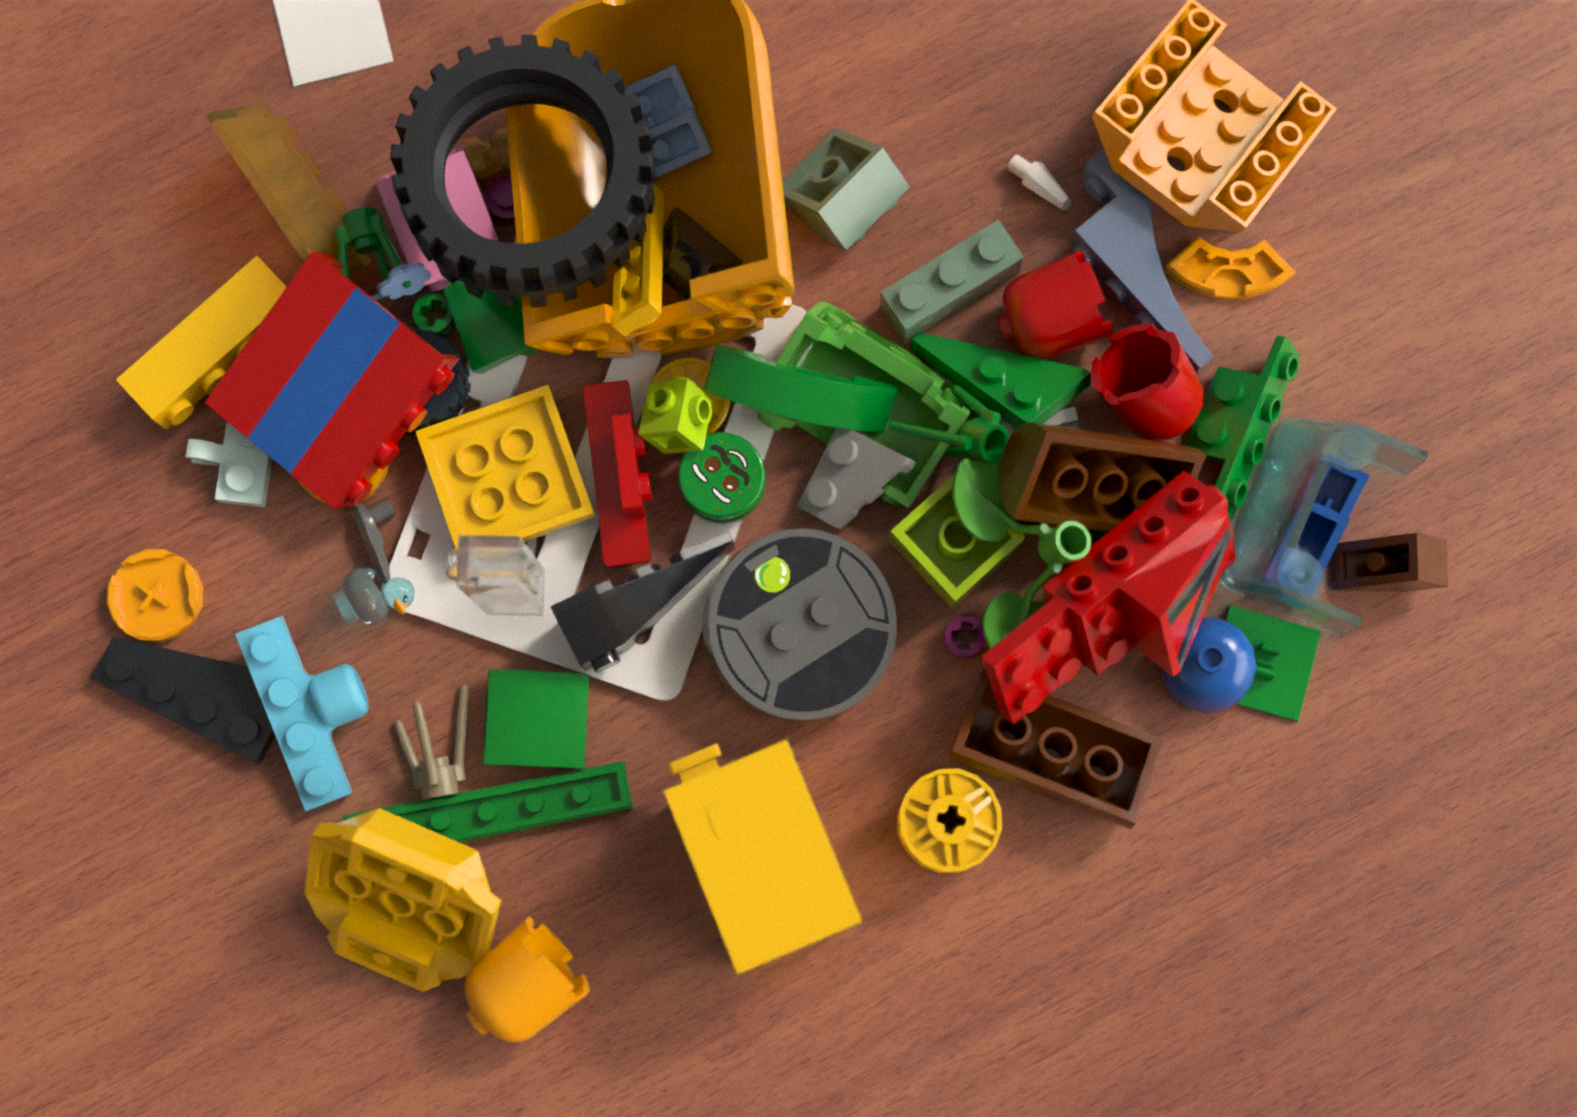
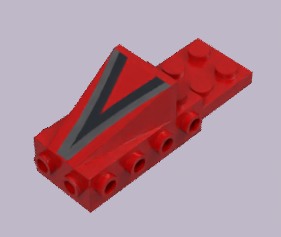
M1183 471L1093 544L1086 556L1071 562L1042 586L1046 604L981 656L1000 714L1014 725L1024 715L1036 710L1042 701L1060 685L1071 681L1083 666H1086L1098 676L1111 664L1119 662L1131 647L1136 648L1172 677L1181 671L1220 576L1227 567L1236 561L1233 543L1234 533L1230 527L1227 510L1228 501L1218 488L1213 485L1206 486ZM1081 588H1086V590L1078 591Z

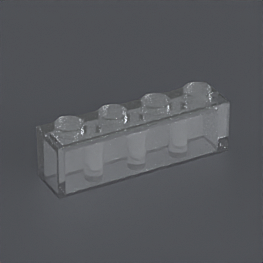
M458 535V549H451L449 555V576L451 580H456V586L487 615L543 616L545 569L520 536Z

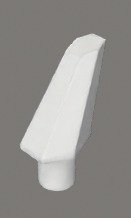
M1015 155L1008 164V171L1021 178L1024 186L1067 212L1071 207V199L1043 163L1037 161L1030 163L1019 155Z

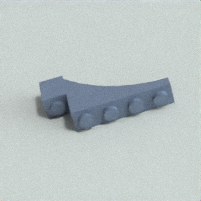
M1103 148L1086 162L1081 178L1084 180L1083 186L1088 195L1097 203L1103 201L1105 206L1075 230L1070 244L1073 247L1072 253L1083 250L1085 262L1089 260L1093 271L1104 282L1102 286L1106 294L1113 302L1118 305L1123 303L1135 316L1133 317L1135 325L1153 323L1156 329L1174 332L1198 375L1207 367L1214 356L1190 326L1178 306L1164 275L1155 244L1151 218V199L1112 170Z

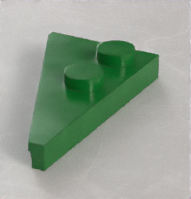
M921 332L910 338L912 352L993 411L1000 413L1004 419L1017 428L1029 422L1045 423L1091 385V372L1084 368Z

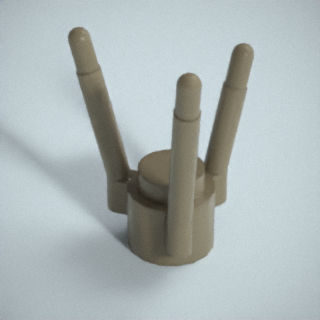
M466 684L461 685L459 688L453 765L449 764L448 756L434 758L427 723L420 701H414L412 704L423 755V761H420V764L401 720L394 722L398 740L412 773L414 789H420L421 800L459 793L457 781L466 780L464 754L469 687Z

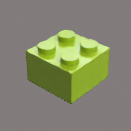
M955 474L890 531L889 542L951 609L956 607L1019 550L1026 539L1022 533L1014 532L1008 528L1007 533L1001 540L995 543H987L973 537L966 531L957 517L953 503L952 487Z

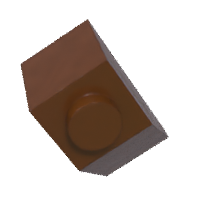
M1410 533L1338 543L1333 552L1334 590L1407 592L1448 587L1447 540L1421 533Z

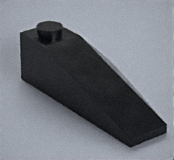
M730 532L679 551L669 558L670 566L662 568L660 564L650 565L649 563L635 569L634 573L626 578V583L623 585H612L609 579L550 606L580 666L585 671L593 667L595 673L618 664L621 661L619 654L628 651L735 549Z

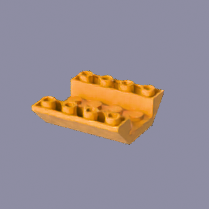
M1188 0L1092 115V119L1112 170L1186 227L1243 232L1337 108L1301 81L1286 100H1283L1213 46L1227 24L1197 1ZM1218 99L1226 102L1231 109V113L1220 111L1215 106L1213 100ZM1167 157L1178 158L1184 164L1185 171H1178L1172 168L1167 161Z

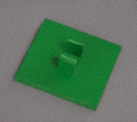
M1229 605L1225 621H1229L1244 632L1254 648L1257 665L1253 685L1236 705L1298 722L1322 631Z

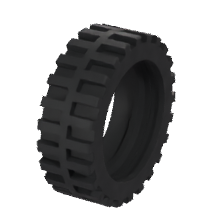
M521 35V45L505 46L503 38L500 36L488 39L491 49L477 54H473L469 45L457 51L460 62L447 70L440 62L429 71L433 84L426 91L416 85L409 95V100L414 110L411 116L399 114L395 128L401 142L400 145H391L390 160L396 171V175L391 178L394 192L401 205V211L412 235H414L420 250L429 262L433 260L437 264L441 275L449 282L454 283L456 279L461 280L468 294L481 299L484 292L489 291L495 293L500 305L512 307L514 306L515 296L529 297L532 307L546 306L545 295L562 292L565 302L578 298L576 286L590 280L596 289L607 281L605 269L614 262L619 268H622L631 257L628 246L632 240L639 243L642 242L647 231L646 214L653 213L655 204L653 186L656 183L650 132L647 122H643L641 105L634 93L626 95L623 78L614 69L603 74L600 69L598 56L588 50H585L580 58L571 55L569 42L555 38L552 48L538 46L536 35ZM542 104L564 109L585 120L597 134L604 149L607 164L606 182L601 199L589 215L570 230L556 237L534 243L499 242L480 236L467 227L451 206L445 187L446 160L453 146L464 132L483 117L497 110L515 105Z

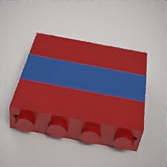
M312 252L204 403L331 508L338 509L351 506L352 504L356 506L366 498L372 489V484L369 481L379 468H386L395 459L400 450V447L396 444L406 431L412 432L423 421L427 414L424 406L433 394L438 395L442 393L453 380L455 373L451 370L459 358L455 355H442L348 279L340 272L344 265L329 253Z

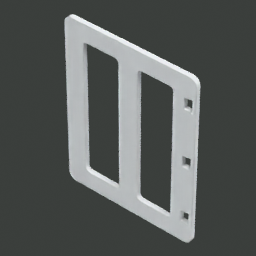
M792 304L788 312L781 318L766 317L764 319V329L746 336L752 338L756 343L753 352L762 354L763 360L776 363L807 311ZM633 349V356L630 358H612L603 382L627 380L629 382L635 427H638L642 416V407L645 403L648 384L651 383L658 372L664 355H660V350L644 351ZM518 355L483 374L472 372L468 360L466 366L470 374L468 382L471 384V388L467 398L469 397L474 401L480 402V409L513 397L528 357ZM735 402L724 432L741 436L749 441L757 449L764 462L775 430L764 425L757 418L758 413ZM463 408L458 413L459 416L462 414ZM586 427L575 460L596 517L546 534L524 596L517 601L448 578L447 569L455 546L427 467L389 565L391 582L389 585L382 583L381 594L389 606L394 608L393 602L395 598L404 605L411 603L405 609V612L577 673L589 674V677L658 701H671L680 694L703 632V614L709 590L720 570L728 562L730 554L654 625L650 638L646 643H635L628 651L619 654L621 661L618 664L604 671L595 673L593 667L585 671L577 661L550 606L576 594L600 530L588 428ZM694 514L682 550L730 532L735 543L743 519L729 524H716L705 521ZM417 529L422 533L430 535L421 560L411 556L407 557ZM404 595L409 598L406 602H403Z

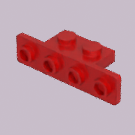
M627 380L585 385L583 387L604 565L607 568L649 563L651 561L644 501L652 500L649 473L640 472L638 455H646L645 439L638 435L640 427H635L629 382Z

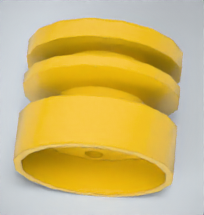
M938 769L919 778L903 797L897 814V835L905 853L920 867L938 874L959 873L981 863L996 847L1002 830L1001 807L993 790L977 775L961 769ZM949 807L955 809V817L963 819V825L955 827L952 834L944 833V824L937 822V815H944Z

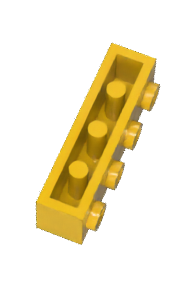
M258 256L254 257L116 379L117 382L149 417L165 430L171 425L181 424L193 413L194 405L206 394H211L287 287Z

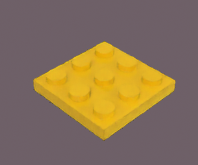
M549 385L415 431L457 555L462 564L596 517Z

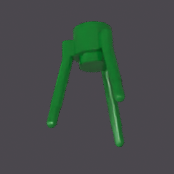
M959 385L953 386L952 392L977 413L980 418L966 421L961 426L958 435L891 421L888 424L889 429L892 431L958 446L948 447L944 453L945 456L979 459L997 463L1002 457L1004 448L1009 440L1007 429L998 424L1001 419L1000 413L987 409Z

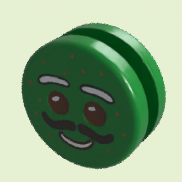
M717 432L706 435L703 451L685 452L678 468V483L685 503L695 515L711 523L729 524L744 519L758 507L765 492L766 475L763 460L757 449L749 441L732 433Z

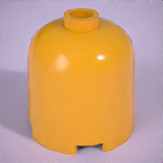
M529 916L473 966L467 974L464 983L466 1001L470 1007L466 1014L473 1027L483 1035L490 1032L496 1038L510 1043L524 1042L532 1038L588 995L590 991L586 976L581 974L576 978L567 965V962L573 958L567 947L543 923L534 929L533 919Z

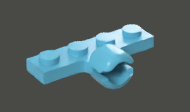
M283 616L236 633V638L305 811L351 794L353 791L333 743L332 731L336 727L362 718L369 709L368 697L357 671L350 665L342 664L316 675L308 674L302 665Z

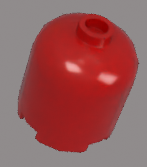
M1083 250L1074 252L1010 281L1002 297L1004 315L996 317L1005 343L1015 341L1022 354L1043 360L1052 359L1108 340L1114 335L1111 320L1105 321L1099 304L1105 303L1089 260L1085 262Z
M1143 323L1129 326L1109 338L1112 345L1103 353L1100 360L1098 357H1095L1092 361L1091 380L1099 396L1121 425L1138 439L1159 442L1171 440L1183 434L1194 424L1203 407L1204 392L1199 378L1176 334L1172 331L1156 329L1153 323Z

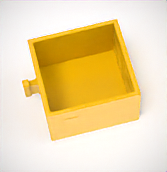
M787 740L720 768L716 758L722 756L718 744L711 745L667 764L671 775L679 774L683 783L665 790L664 793L737 974L862 922Z

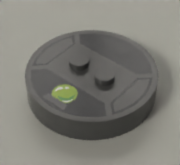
M798 528L774 532L752 542L737 552L724 565L713 581L703 614V637L707 656L724 687L742 704L752 710L775 719L787 721H804L833 716L862 700L876 686L886 671L893 654L897 633V619L893 597L884 576L875 563L862 550L837 535L815 529Z

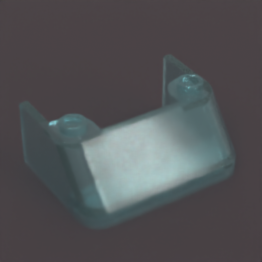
M1297 417L1281 421L1269 436L1264 456L1255 470L1248 488L1246 500L1240 507L1233 524L1232 531L1234 533L1233 543L1236 561L1222 572L1219 579L1220 582L1232 592L1339 637H1343L1359 628L1363 618L1318 600L1324 584V570L1317 559L1297 550L1296 546L1329 465L1344 471H1358L1365 468L1369 463H1373L1402 476H1407L1426 461L1429 452L1358 423Z

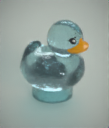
M358 568L347 573L343 580L342 588L332 592L331 595L348 627L358 621L367 625H376L386 618L388 608L395 609L402 615L405 614V609L412 604L415 598L414 586L403 577H395L388 580L382 592H380L374 581L376 571L372 568Z

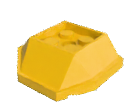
M380 808L339 823L320 822L311 835L304 894L316 917L329 930L326 937L335 954L424 992L439 986L444 980L458 979L466 976L473 966L490 951L501 900L490 891L477 850Z

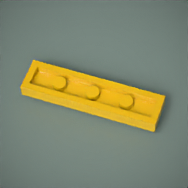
M655 185L653 186L655 195L654 209L652 214H646L647 231L642 242L639 243L632 240L628 246L631 258L622 268H619L614 263L612 327L623 337L640 327L649 326L662 312L664 194Z

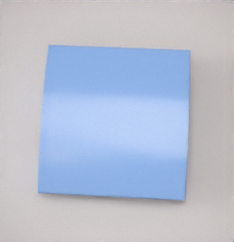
M677 63L624 87L627 96L631 93L635 94L641 105L643 122L648 124L656 177L713 152L696 105Z

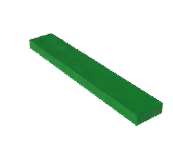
M622 761L380 809L462 843L634 808L626 764ZM370 811L344 815L343 821Z

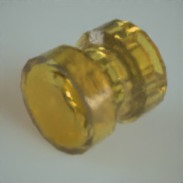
M507 126L496 129L492 138H482L476 135L464 139L478 183L491 179L494 173L499 172V169L511 173Z

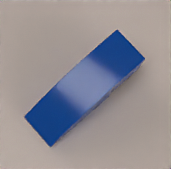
M1322 454L1286 528L1263 583L1306 604L1308 603L1350 521L1348 517L1370 476L1369 474L1329 455Z

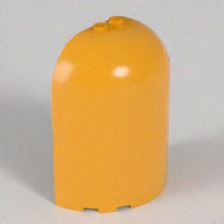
M581 0L564 7L549 17L532 34L536 35L538 46L552 48L553 41L556 38L569 42L571 55L578 58L582 56L585 50H588L598 56L601 72L606 74L611 69H614L623 78L624 87L674 63L678 64L704 125L713 152L656 177L654 185L664 194L663 226L672 209L680 208L739 257L743 264L742 266L691 279V299L685 300L662 280L661 315L649 326L640 327L623 337L612 327L613 262L605 269L607 281L596 289L590 280L576 286L578 298L565 302L562 292L545 295L546 306L532 307L529 297L521 296L525 344L544 351L571 355L573 348L582 351L596 350L597 358H630L633 356V349L644 351L660 350V355H669L731 342L764 329V319L766 317L781 318L791 308V295H795L769 59L760 26L745 1ZM523 104L506 107L516 241L518 244L534 243L556 237L579 224L600 201L607 174L604 149L592 127L585 120L571 112L542 104Z

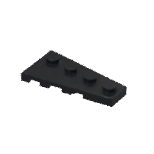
M113 637L90 678L257 764L261 763L275 736L247 666Z

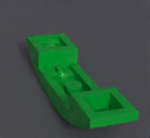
M720 344L715 346L704 387L705 391L771 414L829 427L872 432H885L898 390L896 385L853 375L851 380L766 361L763 360L762 354Z

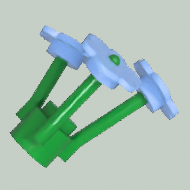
M358 208L345 213L341 217L344 227L334 229L338 244V260L344 265L340 272L348 278V245L354 247L356 254L373 252L384 281L376 285L379 294L371 296L375 301L385 297L397 299L402 295L415 294L424 287L423 282L431 278L430 271L422 263H402L386 231L382 214L378 213L377 208ZM385 253H386V255H387V257H388V259H389V261H390V263H391V265H392V267H393L392 270H390V267H389V264H388V262H387Z

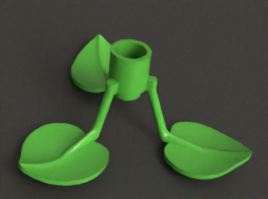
M964 459L957 466L953 479L952 493L957 517L966 531L973 537L987 543H995L1001 540L1007 533L1008 528L1017 533L1038 535L1040 537L1038 541L1039 555L1048 564V568L1026 590L1024 598L1015 592H1005L989 602L984 611L982 629L986 643L991 649L1046 604L1044 601H1033L1035 594L1054 574L1059 573L1063 565L1086 556L1090 547L1109 531L1088 529L1076 521H1067L1053 528H1050L1047 524L1038 526L1020 524L1016 521L1017 519L1011 518L1002 504L998 482L1000 464Z

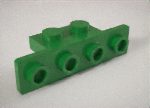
M1276 336L1260 375L1218 366L1203 402V407L1186 443V446L1195 447L1206 455L1205 460L1223 464L1215 487L1224 494L1228 501L1229 520L1234 518L1237 508L1241 507L1247 498L1248 481L1253 468L1261 462L1264 456L1266 436L1271 424L1275 423L1281 414L1282 397L1288 382L1296 377L1299 369V353L1285 336Z

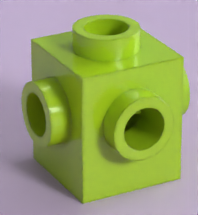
M676 376L671 377L669 381L649 383L645 403L642 407V419L638 435L663 454L703 451L708 423L712 417L713 399L698 388L696 383L689 378Z

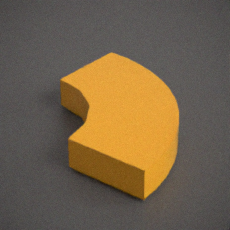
M1201 237L1196 238L1170 261L1163 270L1174 281L1193 292L1226 300L1246 299L1263 295L1283 285L1296 273L1265 240L1247 249L1230 251L1214 247Z

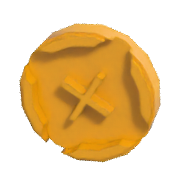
M145 549L128 556L120 564L122 566L117 570L116 574L112 575L107 585L106 604L112 620L126 634L144 642H166L181 636L195 623L202 608L203 586L198 572L183 557L164 549Z

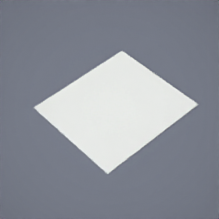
M273 0L293 87L394 62L379 0Z

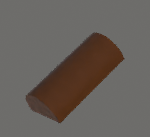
M1029 422L1021 425L1014 431L1004 448L999 467V493L1002 504L1012 519L1056 525L1067 521H1076L1088 529L1111 531L1183 471L1197 479L1206 455L1199 449L1191 446Z
M982 669L948 758L1131 830L1136 824L1163 739L1051 695H1048L1036 710L1027 713L1013 725L1000 714L986 670Z

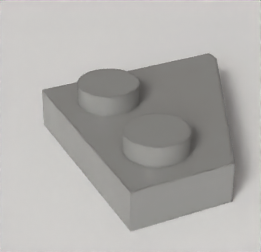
M836 428L797 507L841 529L857 516L861 507L871 504L884 493L882 486L900 471L907 474L913 469L916 462L854 430Z

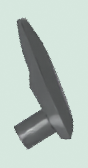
M387 498L368 509L363 504H358L354 510V517L370 561L384 585H389L391 582L390 572L383 549V537L376 525L396 514Z

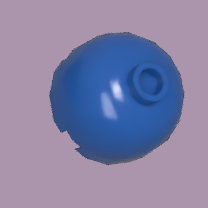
M1209 617L1202 619L1181 671L1174 677L1161 667L1160 672L1172 699L1186 709L1207 714L1226 710L1239 703L1253 685L1257 665L1254 648L1244 632L1229 621Z

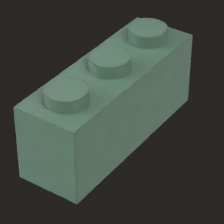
M998 219L882 290L879 308L902 343L906 344L918 332L924 333L1018 275L1024 256Z

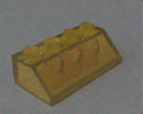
M263 103L213 111L205 116L302 261L305 262L312 252L329 253L338 260V244L334 229L344 227L339 212L345 209L346 206L331 184L322 189L315 178L322 171L308 150L304 149L300 153L296 151L290 141L296 138L297 134L284 115L281 113L274 118ZM348 245V277H350L372 261L367 254H356L354 247Z

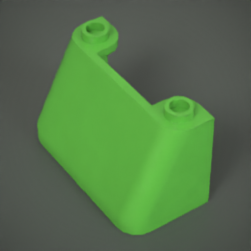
M819 301L806 312L776 362L851 380L853 375L897 386L898 390L885 432L854 430L916 462L913 469L907 474L900 471L882 486L884 493L879 497L894 506H899L901 503L907 508L910 507L950 444L892 431L889 429L888 424L891 421L957 434L972 410L952 392V387L958 385L954 381L845 311L824 301ZM751 408L758 413L757 418L771 429L780 431L782 427L793 428L797 425L827 445L836 427L799 421Z

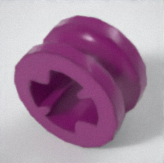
M967 614L953 618L946 626L943 635L944 646L948 653L955 658L963 660L971 659L978 655L986 643L982 622L975 616ZM961 625L971 626L970 633L972 634L976 631L978 635V641H972L966 650L957 647L960 641L955 643L952 641L951 634L958 633Z

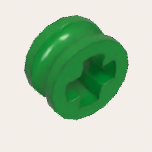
M428 293L421 296L415 302L412 317L418 328L422 331L431 330L436 332L440 338L447 336L453 331L456 324L445 296L439 293ZM435 306H440L443 315H446L445 319H437L434 326H429V321L426 317H423L425 312L431 313L434 311Z

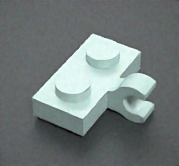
M228 422L226 423L223 445L205 440L188 439L186 458L191 459V462L194 464L220 466L215 494L217 502L265 508L272 464L270 456Z

